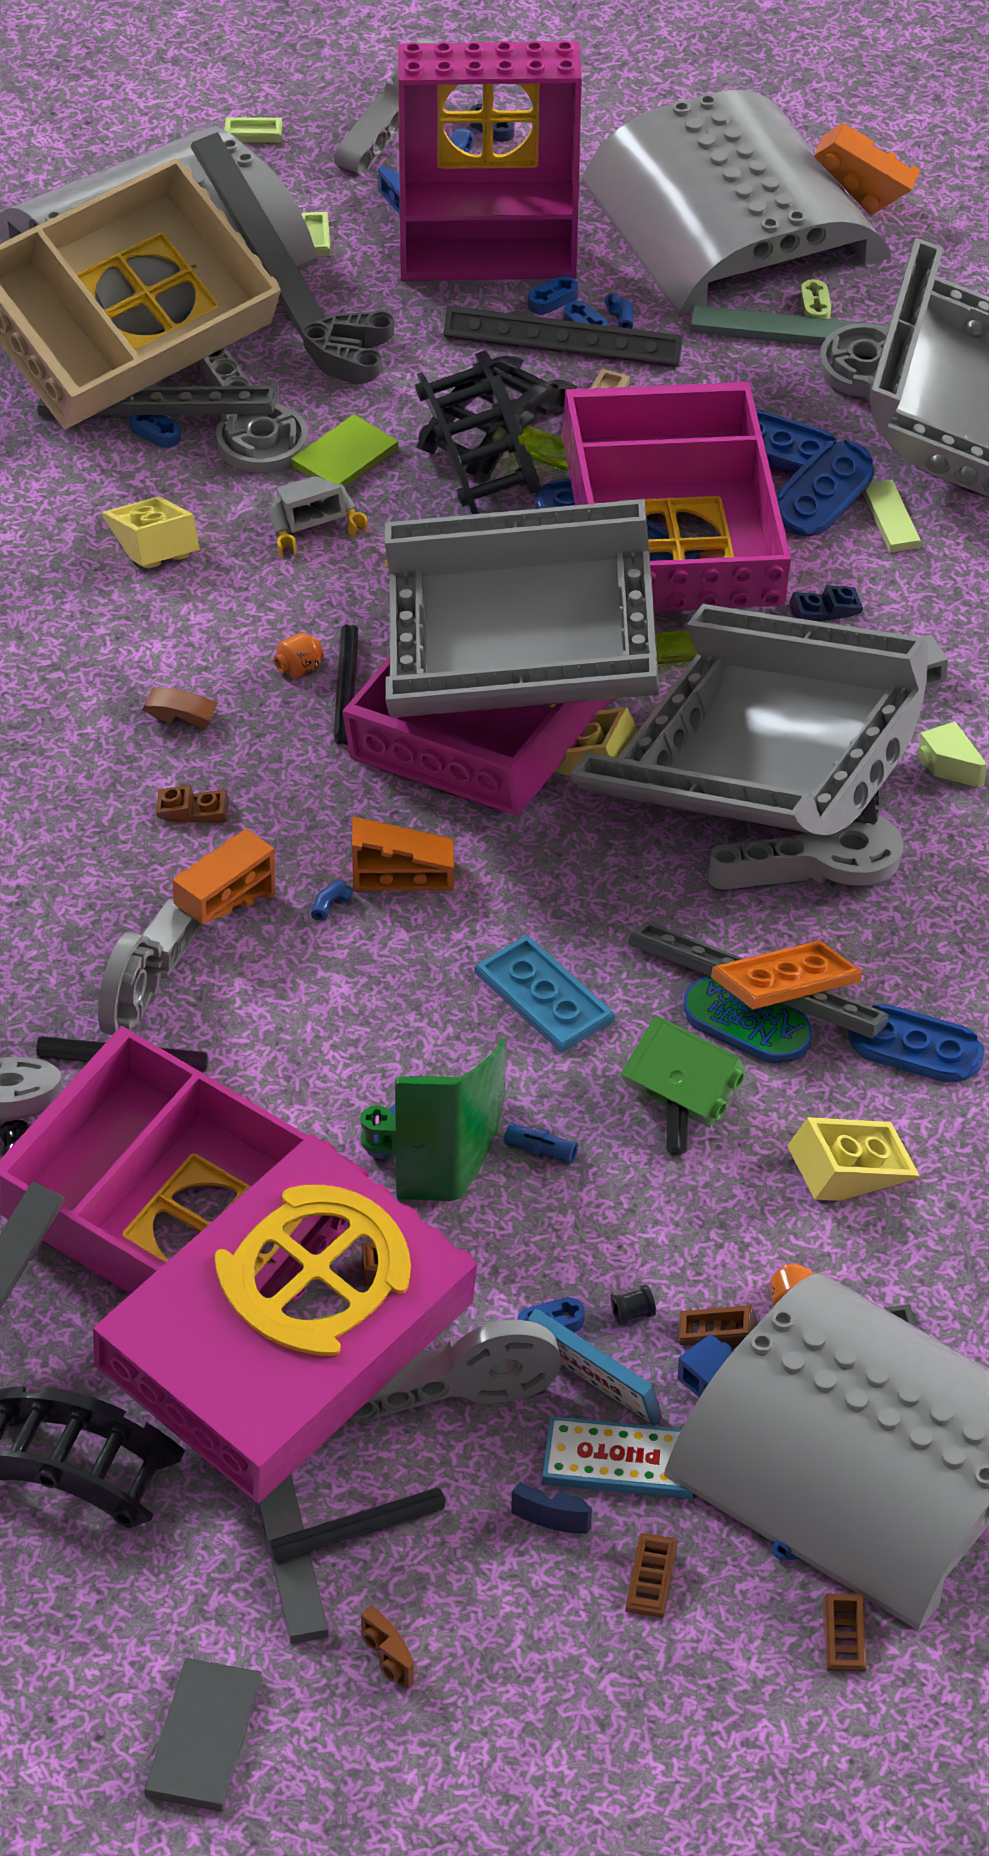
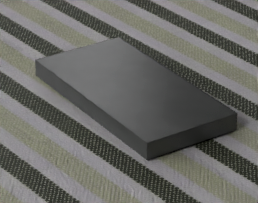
M185 1658L144 1789L145 1797L223 1812L262 1681V1672Z

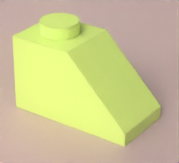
M955 721L920 733L917 757L920 764L927 766L933 776L978 788L984 786L987 763Z

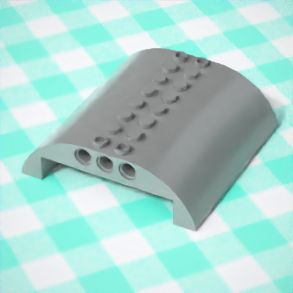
M726 90L705 94L685 101H678L650 110L632 119L612 134L595 153L582 177L583 184L679 316L693 313L694 305L707 307L708 282L845 244L850 245L864 265L891 258V252L886 242L838 181L813 156L815 152L779 106L768 97L756 92Z
M210 126L11 206L0 214V239L5 242L178 157L184 166L190 168L194 179L200 187L207 190L211 201L218 210H222L225 213L228 223L235 232L240 233L190 147L192 142L218 132L297 269L301 271L318 263L308 227L284 183L266 163L233 135L219 127ZM138 256L127 260V263L146 286H152L180 271L174 263L158 257ZM112 267L98 281L95 299L103 309H106L134 295L135 291L117 268ZM184 282L156 296L155 299L174 323L183 321L186 312L194 306L195 290L192 284ZM138 305L111 319L118 329L131 334L150 335L163 329L145 305Z
M915 237L869 394L873 419L884 439L905 460L934 476L989 497V297L937 277L936 274L944 248Z
M645 499L385 522V548L390 586V676L386 677V704L391 718L659 695Z
M702 604L687 623L697 655L617 758L586 753L570 774L573 782L591 793L818 835L837 833L851 824L866 808L899 762L912 738L919 719L927 679L928 657L926 639L923 637Z
M817 1273L808 1276L790 1289L725 1360L688 1416L671 1452L664 1476L772 1542L781 1541L791 1549L792 1552L790 1553L857 1594H864V1598L919 1631L940 1606L945 1578L989 1526V1369L827 1275Z

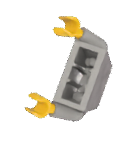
M318 476L290 482L287 485L278 487L276 490L278 498L273 500L269 509V516L275 536H279L277 539L278 554L282 558H284L283 548L285 547L291 548L293 554H296V541L294 536L288 534L290 531L294 533L348 516L347 531L351 536H356L357 526L366 532L367 516L361 512H356L357 507L345 487Z

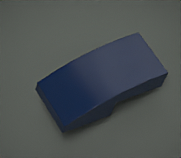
M826 585L822 594L793 592L789 600L795 618L818 622L852 617L860 614L863 610L855 587Z
M519 1482L512 1491L511 1513L526 1521L549 1529L570 1533L587 1534L591 1529L592 1507L578 1496H571L560 1489L553 1499H550L543 1491L531 1488L522 1482Z

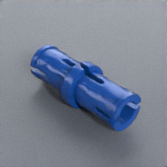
M514 1122L508 1125L504 1136L505 1144L530 1150L534 1156L542 1157L546 1155L566 1161L569 1164L573 1163L578 1151V1143L575 1141L550 1135V1131L542 1128L537 1131L517 1125Z

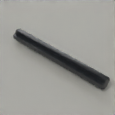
M345 624L341 628L334 722V741L337 744H348L342 711L354 698L358 627L354 624L351 626Z
M41 1036L37 1041L36 1052L39 1057L89 1062L106 1042ZM159 1047L196 1070L206 1072L209 1060L208 1053Z
M436 1487L269 1541L268 1550L273 1561L279 1562L441 1510L445 1507L446 1499L442 1490Z

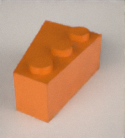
M841 123L822 135L813 156L869 215L875 214L913 190L921 169L914 165L910 168L897 160V155L889 151L887 154L874 146L873 140L845 123Z
M352 816L353 891L454 890L453 838Z
M245 828L237 835L227 839L223 845L213 852L204 855L193 866L180 872L172 880L173 904L201 924L232 913V907L239 904L248 907L254 904L255 898L263 895L268 899L275 895V848Z

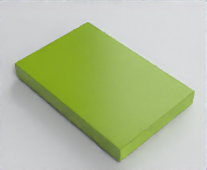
M353 414L292 457L291 467L309 478L318 476L329 482L347 487L399 449V441Z

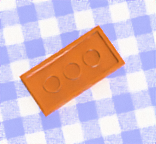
M821 940L712 967L711 973L712 979L752 1009L859 983L862 977V971Z

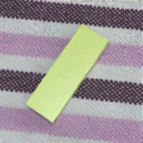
M886 480L871 483L863 495L889 552L893 553L920 548L921 540L894 481Z

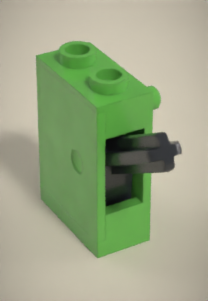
M655 1015L620 1074L627 1086L667 1106L666 1150L669 1154L681 1155L687 1152L688 1117L711 1128L715 1119L719 1120L724 1115L728 1105L727 1099L733 1089L737 1090L743 1083L746 1068L739 1056Z

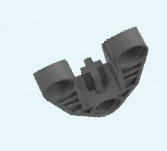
M384 311L336 314L307 324L303 328V345L324 374L354 385L365 384L377 378L382 371L381 354L376 350L368 348L381 345L392 338L394 335V317Z

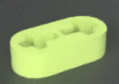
M816 279L805 281L801 286L800 298L803 315L806 317L830 319L831 302L827 285L823 281Z

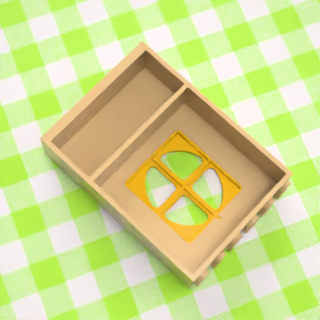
M175 157L0 244V345L63 429L66 430L271 324L281 289L277 280L264 269L260 258L253 254L246 246L242 235L239 232H235L228 223L225 213L222 210H218L211 201L207 190L200 187L194 179L190 168L184 166L179 158ZM138 256L158 257L174 263L180 271L152 286H146L127 263V260ZM115 267L134 289L135 294L109 308L103 309L95 299L96 286L101 276L109 268ZM184 282H189L195 290V303L188 317L182 323L177 324L170 319L155 297ZM138 305H145L163 327L164 331L154 335L131 334L118 329L111 319Z

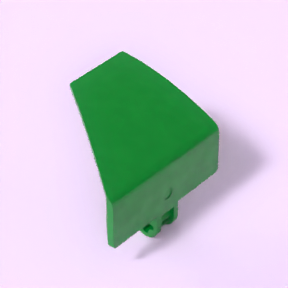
M501 1038L497 1047L487 1059L461 1077H396L395 1115L389 1109L379 1105L370 1106L361 1113L360 1123L363 1128L361 1133L362 1147L370 1153L396 1154L397 1199L454 1201L459 1199L470 1186L492 1146L502 1116L506 1081V1039ZM377 1115L379 1116V1124H376ZM374 1135H378L377 1144L374 1142Z

